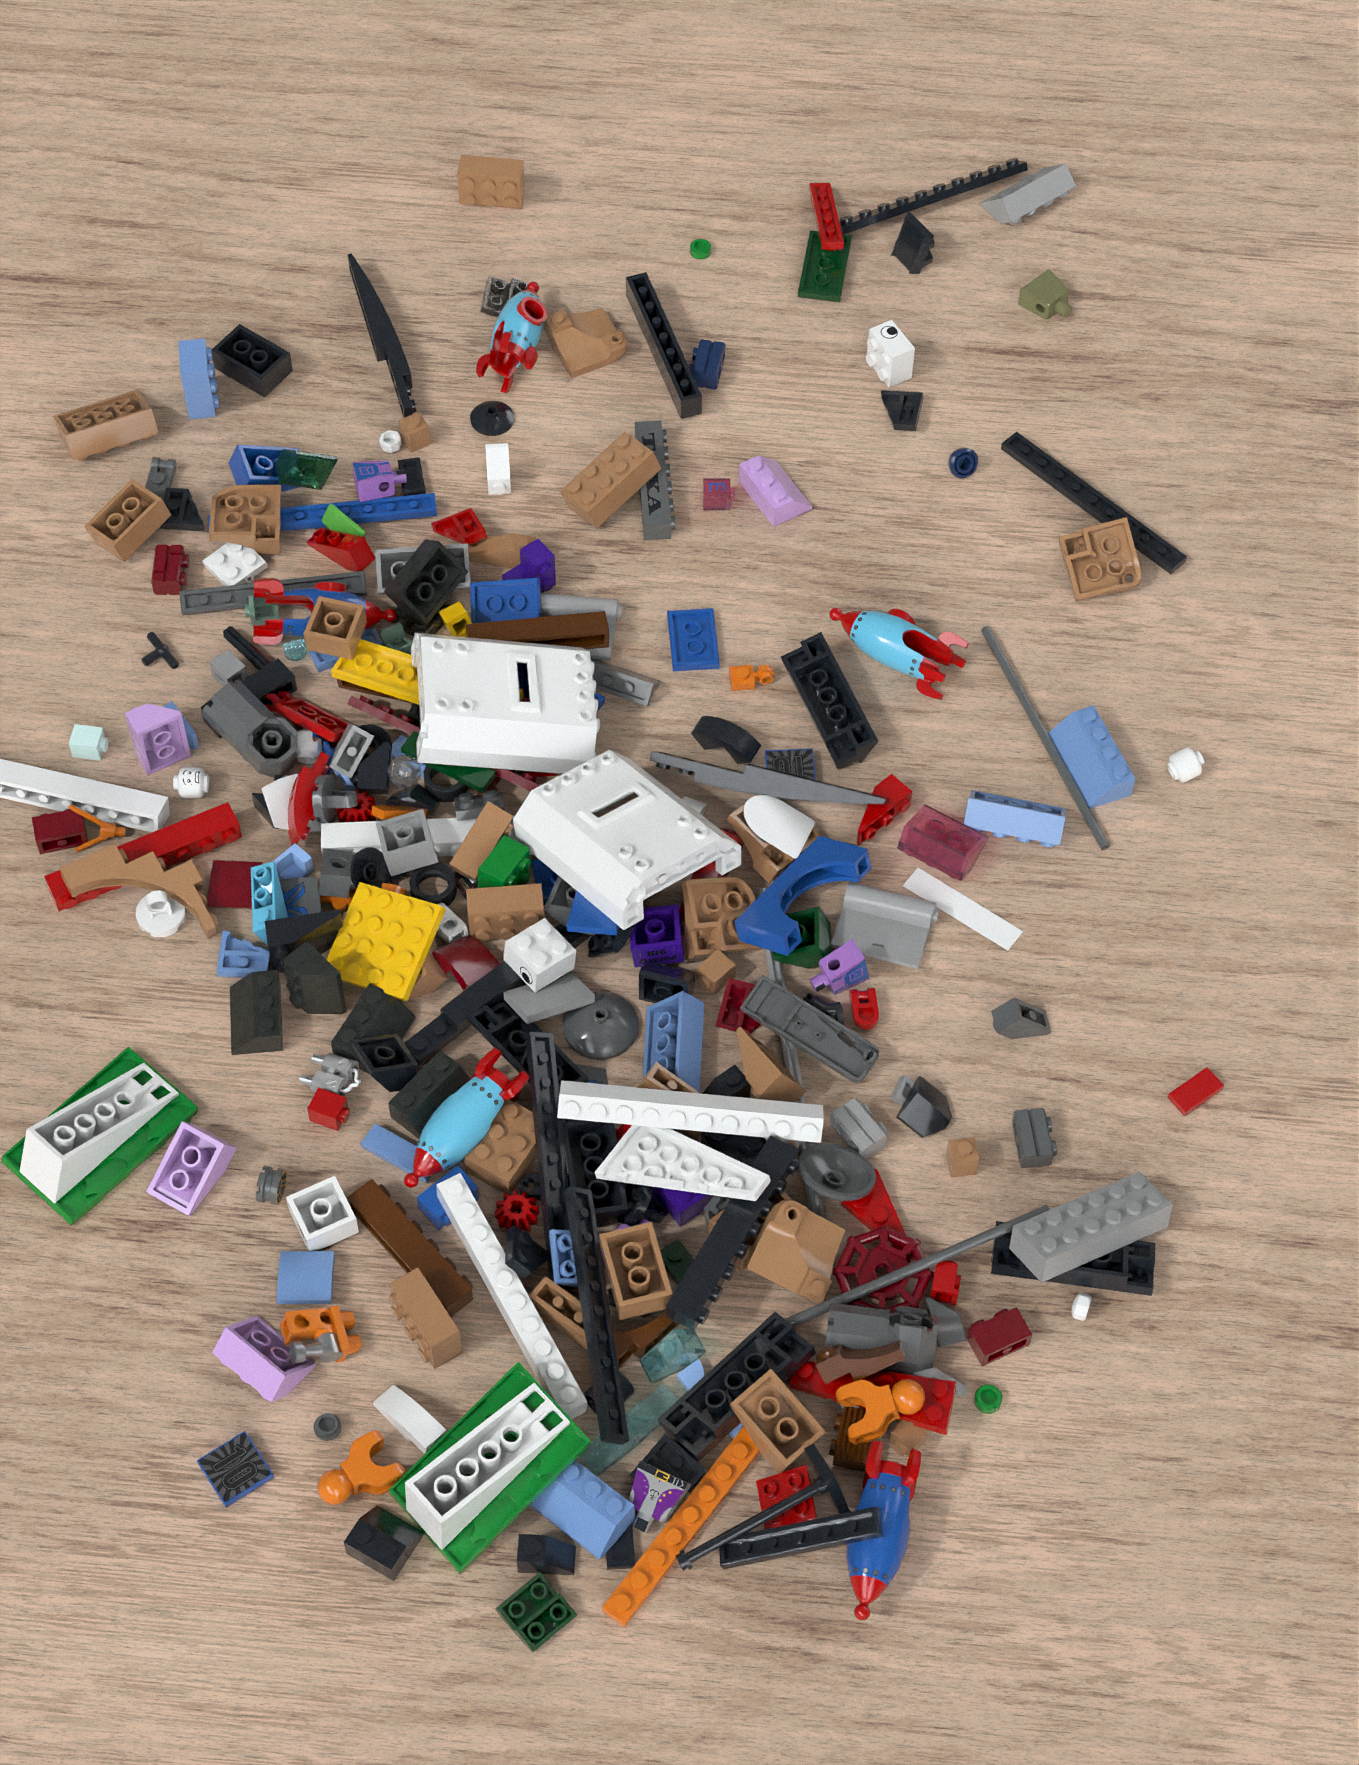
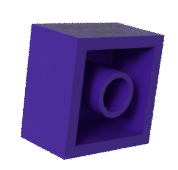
M678 904L643 908L644 919L635 924L630 935L634 967H643L646 962H659L662 964L684 962L682 923Z

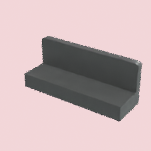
M597 659L592 660L594 662L592 679L596 681L597 690L644 706L650 705L654 688L660 684L659 680Z

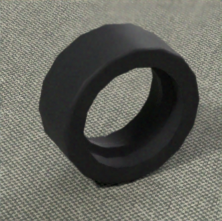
M426 765L423 771L425 789L439 799L440 802H453L455 797L467 793L469 786L461 782L450 787H442L433 783L432 778L439 771Z
M434 863L415 869L411 874L409 880L411 897L437 905L443 903L446 906H449L454 901L457 885L455 874L450 867L443 863ZM437 877L447 881L448 887L439 895L431 896L420 892L419 884L427 878Z

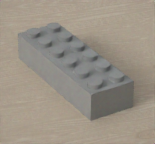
M1137 1172L1013 1225L1009 1249L1042 1283L1167 1228L1173 1204L1141 1172Z

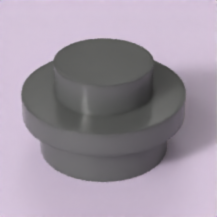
M322 1414L314 1422V1433L323 1441H331L340 1434L341 1422L334 1414Z

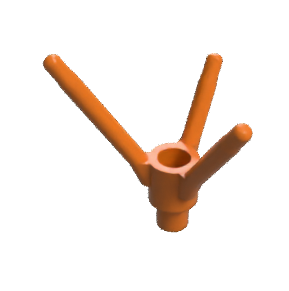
M69 805L68 808L101 826L99 836L76 847L75 852L107 840L108 837H124L126 827L102 821L78 807Z

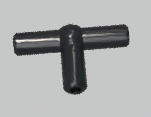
M149 632L147 639L155 647V650L141 658L144 666H148L160 657H163L171 669H176L179 663L170 653L169 647L163 644L154 632Z

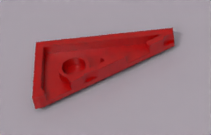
M875 1168L876 1181L872 1191L861 1199L841 1201V1206L870 1231L880 1228L882 1225H887L888 1228L906 1235L881 1176ZM888 1239L887 1245L901 1251L905 1247ZM913 1254L906 1257L907 1262L911 1263L913 1261Z

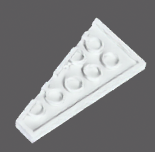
M632 1125L595 1171L597 1179L756 1201L771 1182L769 1175L670 1128Z

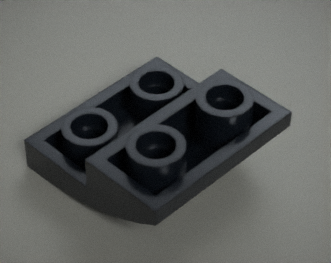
M635 924L625 930L619 927L617 935H592L588 942V957L596 958L618 953L628 941Z

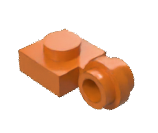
M753 665L730 666L731 690L755 689V681H759L761 684H770L775 677L774 669L770 665H761L756 672H753Z

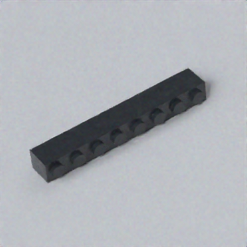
M647 272L626 277L627 299L680 418L683 419L702 414V394Z
M771 1135L769 1136L751 1167L769 1175L771 1182L756 1201L731 1198L666 1304L667 1318L692 1331H695L698 1324L703 1325L710 1313L708 1308L712 1301L716 1303L719 1300L723 1291L721 1286L725 1280L730 1281L736 1270V1266H734L738 1258L741 1260L744 1258L749 1248L747 1243L751 1237L756 1238L762 1226L760 1223L764 1216L767 1217L774 1207V1198L776 1195H782L787 1185L785 1180L788 1175H793L796 1172L800 1163L797 1160V1148Z

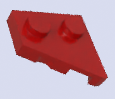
M472 508L431 523L435 533L461 544L468 543L469 545L487 538L486 531Z

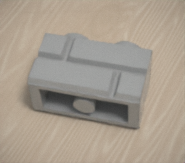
M853 1098L845 1103L844 1106L837 1108L831 1113L830 1124L851 1149L867 1159L873 1153L885 1147L888 1132L881 1122L876 1123L871 1117V1110L865 1103L860 1104L856 1098Z

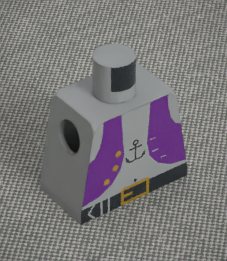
M639 1461L629 1497V1502L639 1511L632 1527L648 1534L654 1518L666 1523L689 1490L691 1484L645 1462Z

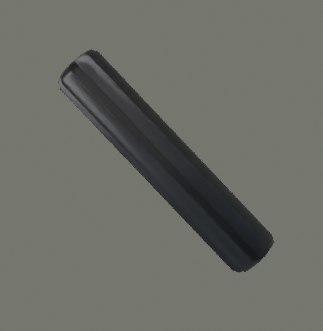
M229 626L227 629H224V638L258 670L271 663L234 627Z

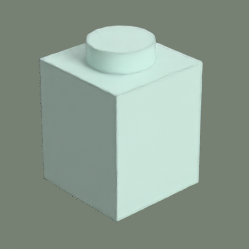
M75 724L69 740L72 757L101 761L103 752H106L108 749V738L105 737L103 728Z

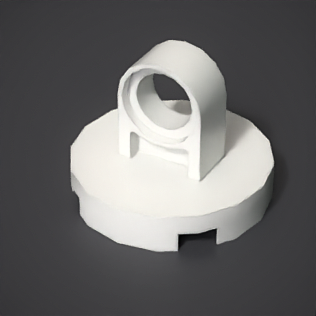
M153 891L140 900L136 907V919L142 931L145 930L153 937H167L175 934L182 922L184 924L186 921V908L169 898L167 892Z

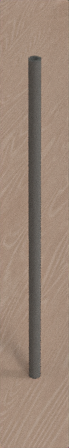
M989 626L983 627L981 629L983 636L1101 850L1108 849L1110 847L1109 842Z
M1046 1204L785 1318V1320L793 1326H797L829 1312L830 1303L847 1304L1005 1235L1013 1230V1225L1050 1209Z

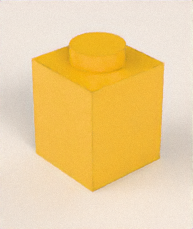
M459 601L439 611L451 636H466L465 624H472Z

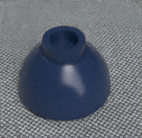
M970 448L956 449L951 453L948 460V467L951 473L960 479L971 476L978 466V456Z

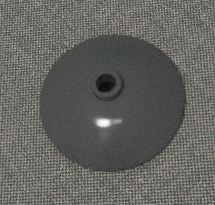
M605 991L592 992L595 995L594 1003L565 1012L563 1017V1034L568 1045L581 1056L595 1060L611 1059L623 1054L633 1045L639 1029L638 1016L633 1006L623 997ZM598 1015H603L604 1017H603V1018H597L596 1016H598Z
M833 1143L815 1144L806 1148L799 1158L798 1170L802 1179L816 1193L829 1199L838 1201L861 1199L867 1196L874 1187L876 1175L872 1165L861 1154L846 1146Z

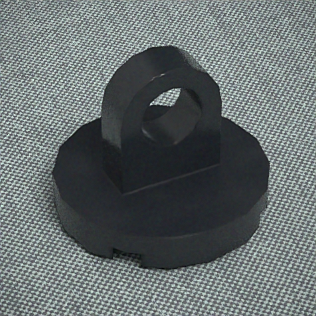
M627 1184L625 1193L628 1212L617 1218L618 1222L632 1226L641 1217H644L652 1222L661 1223L667 1216L668 1210L660 1200L652 1197L653 1187Z

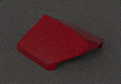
M728 978L715 1027L737 1032V1029L741 1027L751 1034L761 1025L740 1010V1007L756 986L755 984Z

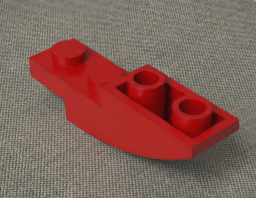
M320 752L311 769L305 766L302 767L293 784L288 804V834L291 845L298 844L300 839L305 841L311 829L307 825L310 820L314 822L316 819L312 806L313 791H318L319 784H315V780L319 775H326L329 769L326 763L330 756L323 752Z

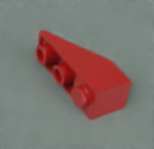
M321 528L316 530L313 536L306 542L310 547L350 571H363L376 559L366 539L362 536Z
M890 774L874 787L872 794L890 798L889 803L867 805L858 828V845L862 844L865 840H871L880 828L890 825L894 817L899 813H905L911 806L912 790L893 774Z

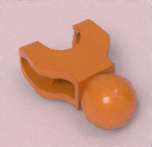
M907 1379L899 1381L890 1389L889 1385L879 1387L869 1381L858 1380L838 1388L836 1398L842 1406L861 1405L866 1408V1414L863 1419L850 1425L848 1428L849 1441L857 1445L877 1440L885 1434L888 1425L892 1421L900 1418L899 1413L908 1415L919 1411L925 1401V1392L922 1386L916 1381Z
M373 1430L353 1442L348 1459L340 1463V1470L332 1469L326 1471L321 1476L317 1485V1491L320 1498L327 1504L339 1505L344 1503L351 1493L354 1496L362 1492L383 1495L389 1492V1489L407 1471L398 1462L382 1467L371 1461V1458L382 1450L384 1445V1437L381 1432Z

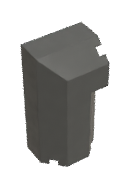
M239 679L235 680V684L229 682L210 699L213 705L211 707L206 705L203 708L202 717L258 773L275 778V774L285 775L293 768L297 731L283 717H276Z
M830 1303L825 1347L829 1345L835 1347L841 1344L845 1349H870L901 1340L905 1348V1359L884 1369L908 1373L933 1368L939 1317L933 1314V1319L927 1317L928 1311L905 1306L895 1307V1312L890 1313V1309L883 1310Z

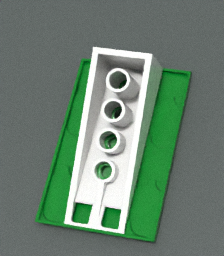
M127 1047L48 1117L28 1128L26 1136L2 1156L1 1162L72 1226L101 1202L105 1195L124 1181L135 1168L165 1145L166 1141L177 1132L182 1121L189 1123L192 1117L197 1114L198 1107L130 1047Z
M517 1362L389 1489V1494L399 1503L402 1509L449 1563L452 1564L455 1570L461 1574L493 1544V1541L532 1502L558 1479L561 1473L584 1453L585 1449L591 1444V1440L529 1372Z

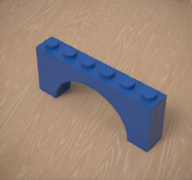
M818 836L734 921L739 941L788 956L802 942L798 921L785 915L791 903L801 894L818 885L835 881L858 883L871 870L868 849Z

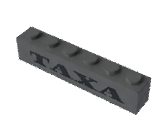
M661 421L635 422V439L654 452L662 468L639 489L644 540L671 539V530L675 529V516H670V512H674L673 498L668 496L672 494V483L667 481V477H670V464H665V460H669L668 446L664 447V443H667L666 429L662 430Z

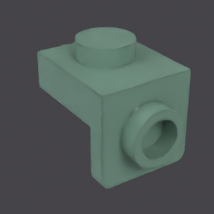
M248 595L249 603L244 605L246 618H251V626L265 625V620L279 619L278 605L265 604L266 600L254 601L253 595Z
M400 622L380 629L379 632L383 646L411 654L412 642L405 635Z

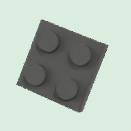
M495 790L483 792L482 795L463 793L459 797H455L454 805L457 821L477 819L488 801L505 811L502 792L497 793Z

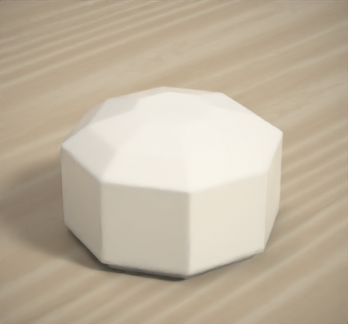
M389 430L381 434L379 444L383 451L393 453L400 449L402 439L398 432Z
M1082 1292L1077 1294L1072 1305L1073 1318L1081 1321L1086 1319L1092 1299L1091 1295Z

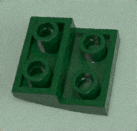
M541 1572L536 1574L495 1609L511 1630L532 1652L536 1651L577 1616L560 1592L557 1593Z

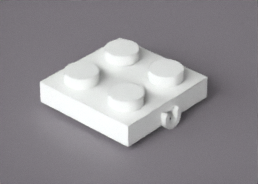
M226 543L202 561L204 566L223 586L252 583L254 577L268 567L266 561L254 549L233 543Z

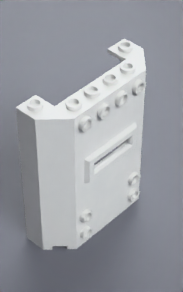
M415 633L411 646L412 666L417 667L421 725L416 742L417 762L564 774L596 757L595 744L596 735L600 729V719L596 718L598 700L594 699L596 681L592 679L594 662L590 659V651L580 647ZM517 663H527L530 702H520Z
M611 750L531 790L513 819L514 838L519 843L529 847L532 854L623 930L644 919V899L716 860V871L721 875L741 865V845L631 759ZM633 793L639 796L599 818L594 815Z

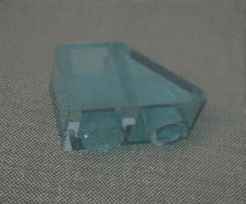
M673 1329L639 1361L649 1381L656 1383L684 1370L706 1353V1350L695 1331L690 1329Z

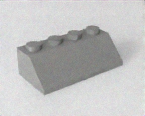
M1067 163L1043 168L980 204L1000 224L1009 223L1013 225L1020 222L1023 215H1032L1038 211V207H1046L1054 203V198L1058 197L1059 199L1070 194L1069 190L1076 187Z
M468 543L443 545L468 571L455 589L470 588ZM418 547L375 550L378 595L385 594L383 591Z

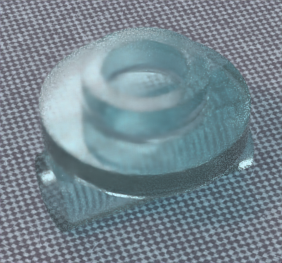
M305 638L282 644L284 656L288 660L299 661L307 654Z

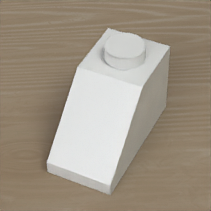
M508 443L485 444L489 495L511 494Z

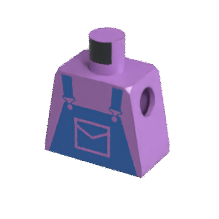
M389 461L353 462L354 482L360 502L393 496L395 494L394 484L407 483L405 469L392 471Z
M851 939L818 962L821 973L809 979L816 992L828 986L831 992L837 995L869 979L866 959L854 940Z

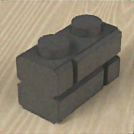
M1044 1108L1016 1110L1013 1113L1012 1126L1020 1167L1031 1168L1051 1165L1053 1156L1057 1155L1056 1141L1050 1138V1132H1052L1051 1117H1046Z

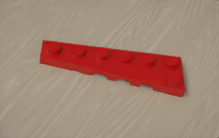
M807 1361L790 1377L789 1384L791 1389L824 1399H832L834 1402H838L836 1398L838 1388L855 1382L851 1373H848L825 1384L815 1365L816 1362ZM878 1371L860 1379L869 1381L879 1387L889 1385L890 1389L901 1380L910 1379L916 1381L925 1392L924 1404L914 1414L905 1415L899 1413V1419L912 1422L914 1426L947 1435L957 1388L956 1381ZM856 1405V1406L862 1407L864 1410H866L865 1407H863V1406H861V1405Z

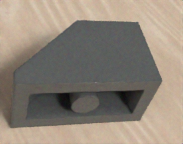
M1015 997L991 1011L993 1027L996 1033L1010 1039L1043 1036L1051 1033L1046 1011Z

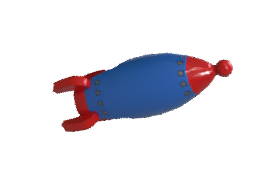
M262 578L254 580V597L266 598L265 604L301 606L307 608L311 614L319 596L363 605L367 620L364 630L376 625L381 619L393 622L397 617L394 609L389 608L382 611L377 605L367 599L347 592L346 585L342 583L321 582L315 584L314 588L284 590L282 582L278 579ZM310 616L304 619L265 620V625H253V642L262 645H277L281 642L283 634L304 637L303 633Z
M872 1441L862 1483L864 1491L855 1511L877 1506L881 1514L883 1537L847 1544L846 1551L849 1578L855 1596L859 1600V1605L855 1607L854 1614L859 1620L869 1618V1604L874 1602L884 1592L901 1566L910 1535L909 1506L915 1494L921 1464V1452L916 1449L910 1450L907 1466L881 1460L883 1448L881 1441Z

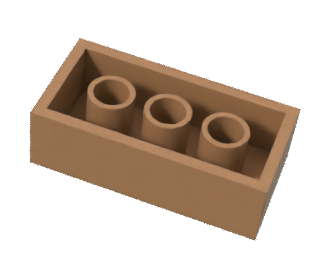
M623 432L560 492L568 507L597 529L662 468L652 450L628 433Z

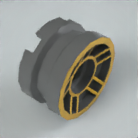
M264 1165L262 1170H265V1172H260L257 1182L259 1192L256 1191V1201L263 1203L270 1201L271 1204L279 1206L285 1193L287 1171L280 1168L273 1170L272 1167Z

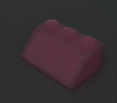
M925 804L904 825L897 849L905 852L908 856L926 863L929 867L936 868L953 879L962 881L973 868L989 837Z

